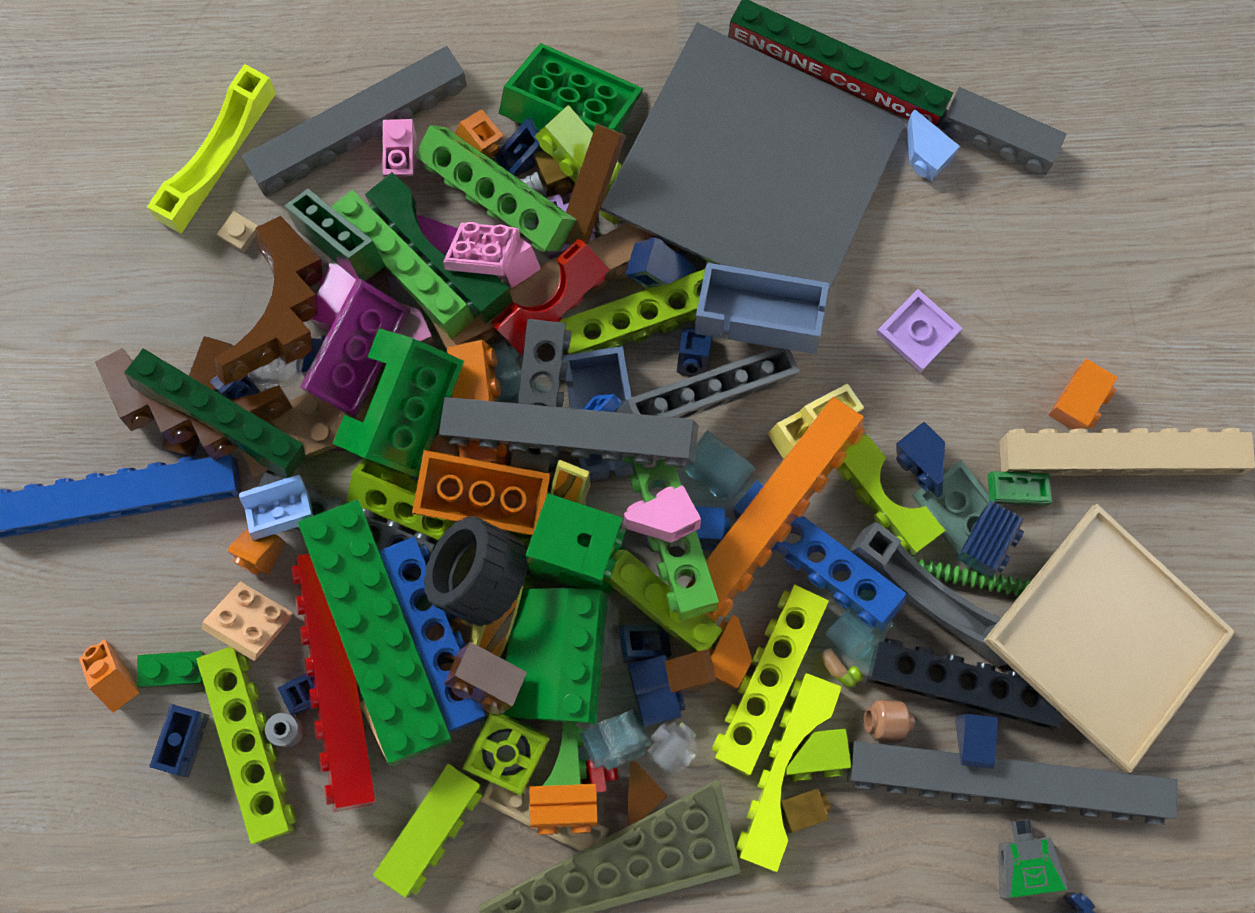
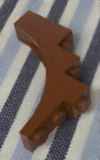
M282 216L255 228L258 250L269 263L274 276L272 296L264 314L253 329L236 345L215 357L218 378L225 386L235 380L244 378L247 374L262 366L269 365L277 358H280L287 365L297 359H302L313 351L311 331L303 322H307L312 317L318 315L316 294L309 286L315 285L323 276L321 258Z
M123 348L95 361L119 418L131 432L138 428H143L151 421L156 420L161 433L172 446L185 442L191 436L197 434L202 446L213 460L228 456L235 449L239 448L224 436L191 416L167 405L155 402L132 388L124 372L133 360ZM280 385L257 394L229 399L264 421L278 418L293 408Z

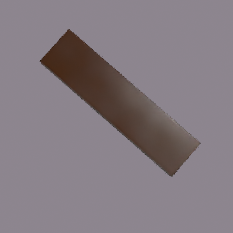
M596 124L566 213L575 218L576 222L565 243L572 245L579 238L588 245L626 135Z
M204 336L189 376L218 393L210 383L218 375L215 357L233 347V344ZM195 434L189 440L172 446L165 438L161 448L182 456L194 457L200 439Z

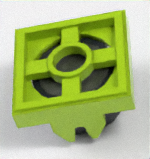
M489 712L485 722L480 726L478 735L475 736L462 769L521 796L550 740V736L504 714Z

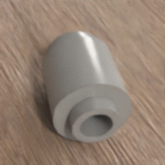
M278 713L267 721L265 734L271 743L289 748L295 746L301 740L303 725L298 718L292 715ZM285 724L286 732L280 735V728Z

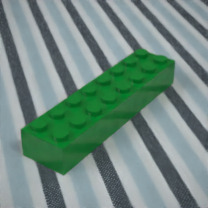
M359 499L299 521V528L387 763L392 767L451 743L450 734Z

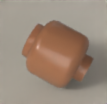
M880 699L873 702L872 706L866 709L864 726L866 732L870 733L871 737L876 741L899 743L906 739L908 732L913 731L914 716L912 713H909L905 703Z

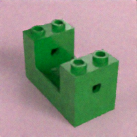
M378 329L368 358L385 364L386 367L364 422L344 415L333 444L366 459L418 478L424 450L429 451L442 418L444 398L451 397L465 361L414 338Z
M547 493L526 552V559L532 577L562 588L601 590L603 593L611 594L613 587L604 578L610 579L616 564V560L612 559L617 550H626V547L622 546L627 529L622 528L623 518Z

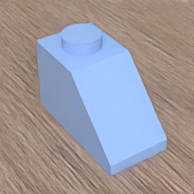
M914 110L906 125L909 164L913 166V170L919 176L926 177L932 182L955 158L960 146L918 111Z

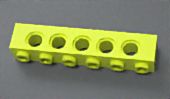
M795 584L790 592L784 590L777 605L778 608L782 609L777 620L771 618L764 633L765 636L769 637L765 648L758 646L751 664L756 666L751 677L745 675L738 692L743 694L738 706L735 704L731 705L724 720L730 723L725 735L718 733L711 748L712 751L716 752L713 760L746 776L751 775L829 600ZM790 614L799 616L802 620V627L800 629L790 628L787 625L786 617ZM778 642L785 643L789 648V656L786 658L776 656L773 651L774 644ZM766 670L773 672L777 679L776 685L772 687L763 685L760 680L761 672ZM751 699L759 700L764 707L762 715H751L747 710V702ZM744 728L748 730L751 738L747 745H739L735 742L733 737L735 729Z

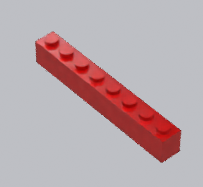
M310 554L297 555L296 566H291L293 585L299 584L300 596L295 597L298 615H303L305 623L304 627H300L302 646L308 645L310 656L305 658V669L307 677L313 676L314 689H310L309 694L312 709H318L319 720L314 721L316 739L323 742L324 752L319 753L321 772H327L329 785H324L326 805L332 804L333 813L372 806L375 803V795L356 677Z

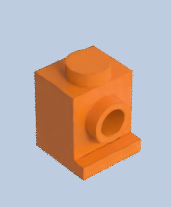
M482 109L461 121L455 131L456 135L489 158H492L500 150L498 146L504 137Z

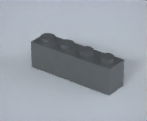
M961 87L958 88L940 129L946 131L952 137L963 138L972 142L979 149H988L999 154L1004 160L1018 162L1032 172L1047 175L1054 164L1067 135L1065 132Z

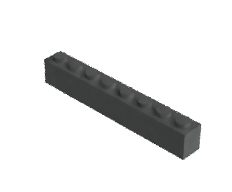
M445 46L243 154L241 157L263 195L276 193L285 184L294 179L306 177L311 170L318 166L332 163L337 156L344 152L356 150L368 139L382 136L383 120L411 119L416 113L435 107L442 99L459 94L467 86L464 71L448 46Z
M445 397L439 435L448 439L450 445L468 447V442L479 443L480 448L497 450L498 445L510 446L509 450L522 453H527L529 448L540 449L542 454L558 456L559 451L571 452L572 457L588 459L590 454L602 455L603 460L619 462L621 457L633 458V462L651 465L653 460L665 461L666 466L683 468L685 463L694 464L699 425L694 419Z

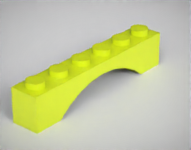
M246 64L243 65L228 87L220 113L201 147L179 172L163 182L148 204L147 208L158 222L180 234L183 233L276 95L274 86L268 76Z
M807 673L802 676L801 680L795 679L789 695L794 698L790 710L784 709L779 726L784 728L780 740L774 738L768 757L773 758L769 770L763 769L757 787L762 789L758 801L752 800L746 818L751 819L747 832L741 830L735 849L740 851L738 858L773 872H778L788 843L780 807L781 786L785 769L793 752L803 738L816 726L832 717L842 688L841 686Z

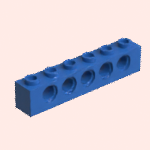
M758 481L755 482L733 508L736 521L763 488V485ZM796 516L789 525L791 526L789 534H797L800 536V540L794 544L777 541L771 551L774 552L776 549L784 555L783 560L794 570L798 571L801 568L809 575V581L821 590L824 587L834 594L833 599L845 609H848L849 606L859 613L858 618L870 628L876 626L883 631L906 603V593L806 517L802 516L799 518ZM815 552H820L825 556L824 560L818 563L810 561L808 557ZM838 571H845L850 575V578L844 582H839L833 578V575ZM863 590H870L876 596L871 601H863L858 597V594Z
M414 536L379 550L448 731L453 733L486 719L485 710L481 707L480 703L471 698L454 701L451 698L452 688L444 685L450 671H443L439 668L440 659L445 655L456 657L459 650L465 646L460 631L453 632L449 621L455 619L454 615L433 605L427 611H419L416 608L417 601L421 597L426 596L424 577L426 575V562H429L430 559L426 544L422 543L419 545ZM412 567L421 569V576L418 580L413 582L405 580V573L408 569ZM435 625L442 626L444 628L443 637L438 641L429 640V629Z

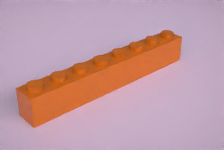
M832 397L706 560L719 600L717 610L705 613L706 617L716 622L720 616L724 618L731 611L734 605V597L739 591L744 592L750 586L754 578L752 574L756 568L766 565L773 553L771 549L777 541L781 543L785 540L791 531V526L789 525L795 517L801 518L810 505L808 500L815 492L819 494L824 489L829 480L827 476L833 468L838 469L847 457L845 452L850 445H857L865 433V429H863V415L835 397ZM693 578L685 588L692 587L695 584Z

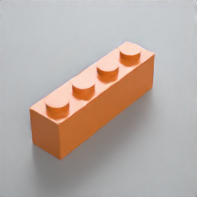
M482 340L447 347L448 354L465 361L452 392L453 398L498 402V396H501V386L498 378L495 377L494 367L497 366L498 360L494 348ZM468 442V447L459 446L460 457L506 465L505 456L509 454L508 446L498 445L497 450L480 448L479 443Z

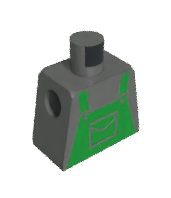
M1030 819L1011 822L1014 841L999 843L1000 897L1013 898L1069 890L1051 838L1042 837L1034 839Z

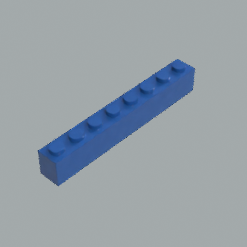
M231 454L219 457L216 460H213L210 455L209 458L203 459L184 457L179 459L178 463L166 465L164 462L148 464L146 469L121 468L117 470V474L111 475L92 473L86 475V479L77 481L71 478L58 479L55 481V484L48 486L29 484L24 486V490L19 491L0 489V539L239 497L242 491L238 461Z

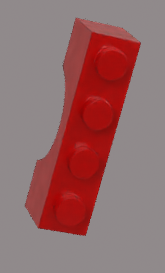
M579 238L557 258L560 280L556 291L548 300L533 306H525L512 301L491 321L492 325L520 354L524 352L528 319L560 322L561 316L568 309H574L582 302L583 295L589 289L596 288L605 280V274L609 271V268Z

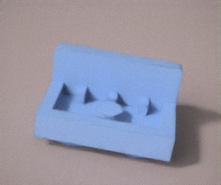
M300 475L256 487L239 494L240 501L246 512L249 534L253 541L299 527V521L313 516L309 493Z

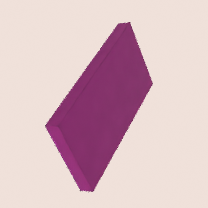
M356 279L300 388L345 414L356 417L383 365L378 361L368 358L378 329L399 334L410 309L362 279Z

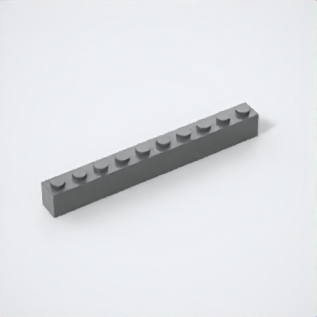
M860 741L850 743L851 768L848 769L847 782H855L856 789L874 790L875 785L887 786V792L895 794H906L907 789L919 790V796L939 798V793L951 794V800L971 802V796L984 798L983 804L1003 806V800L1016 802L1015 808L1035 810L1036 804L1048 805V812L1067 814L1068 808L1080 809L1081 816L1100 817V812L1112 813V819L1121 821H1132V816L1145 817L1144 823L1165 825V820L1176 819L1178 779L995 758L994 769L961 765L959 753Z

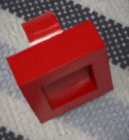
M602 758L585 761L587 779H582L583 784H596V794L606 791L605 782L618 780L616 766L603 768Z

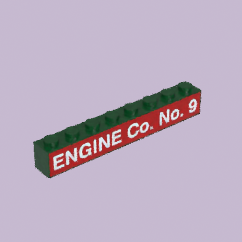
M741 0L730 20L729 38L909 120L911 113L916 110L938 127L953 96V92L750 0Z

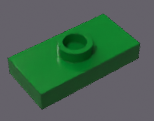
M991 471L988 473L989 499L996 504L1048 506L1052 503L1049 473Z

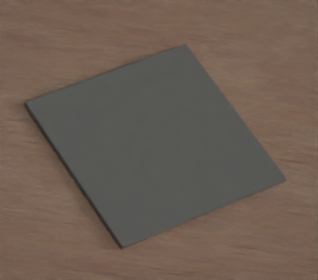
M697 22L600 210L710 263L829 283V292L906 121Z

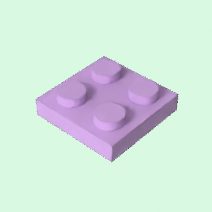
M917 289L877 330L876 334L921 373L963 328Z

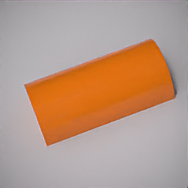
M424 450L412 514L453 522L463 520L465 517L475 516L504 531L532 536L547 495L550 474Z

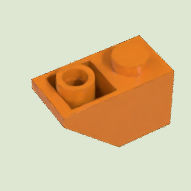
M247 528L229 546L227 551L235 557L233 562L243 570L256 576L259 571L269 575L286 542L276 534L253 541Z
M732 614L729 622L724 619L722 620L719 627L723 631L717 637L720 640L715 650L709 648L716 682L737 691L752 662V657L739 618Z
M106 639L90 646L79 657L89 689L112 713L139 694L133 676Z

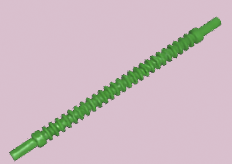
M924 559L918 562L936 579L940 580V578H943L945 583L952 580L954 585L957 582H961L962 586L969 583L971 588L978 585L980 590L987 587L988 591H992L995 588L997 593L1005 590L1007 595L1014 592L1015 596H1019L1031 582L1029 579L1022 582L1020 577L1013 580L1012 576L1005 579L1003 574H1000L999 577L993 574L989 578L982 573L979 574L975 569L970 572L968 567L960 570L958 565L955 568H951L950 564L944 567L941 562L934 565L932 560L929 563H925Z

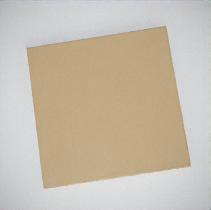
M1095 504L1088 510L983 641L1124 773H1131L1236 632L1098 504Z

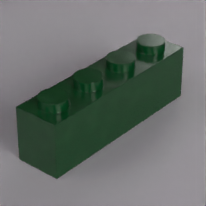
M306 189L284 205L297 230L355 279L366 281L385 267L373 240L311 190Z

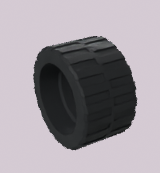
M465 517L449 527L436 543L437 545L432 551L426 567V575L424 577L425 594L430 604L473 625L487 626L492 624L493 621L500 619L511 608L513 602L520 594L519 592L524 584L528 567L526 548L524 543L516 536L478 517Z

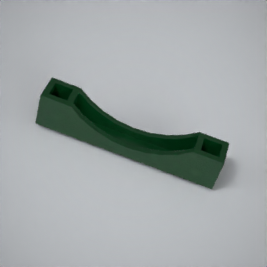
M393 172L365 193L370 204L369 207L468 305L474 319L479 317L487 324L513 301L509 288L496 275L445 270L443 261L446 255L431 245L422 234L417 219V204L413 194Z
M142 348L124 372L132 388L155 402L179 410L205 424L234 443L259 464L284 479L290 478L305 458L303 443Z

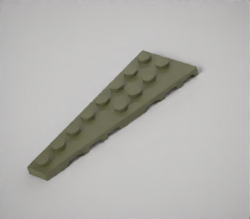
M719 780L707 784L480 904L479 912L593 913L740 874L741 870Z

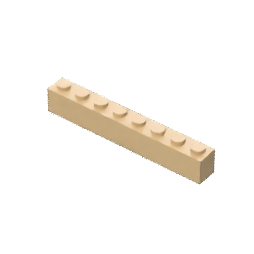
M1083 428L1072 429L1069 433H1058L1057 429H1042L1039 433H1027L1026 429H1012L999 441L1002 472L1049 473L1050 476L1245 475L1255 469L1252 432H1240L1239 428H1226L1221 430V432H1210L1209 428H1196L1190 432H1179L1178 428H1167L1160 430V432L1151 433L1146 428L1132 429L1130 433H1119L1118 429L1115 428L1102 429L1099 433H1088V429Z

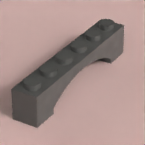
M875 522L862 530L849 551L904 591L906 599L995 666L999 667L1007 664L983 641L1001 618L979 608L941 583L900 544L901 540L879 523Z

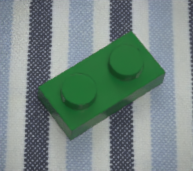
M190 651L137 655V687L204 684L196 658L204 656V652Z

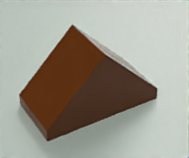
M709 649L664 661L671 693H698L716 681Z
M630 761L627 827L645 818L667 797L637 761Z

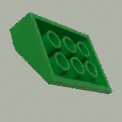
M539 43L504 85L498 114L520 124H523L527 118H531L540 131L569 105L592 133L596 124L621 133L642 94L643 88Z
M522 589L517 614L508 640L506 661L527 673L513 706L502 714L518 719L596 725L608 595L601 590Z

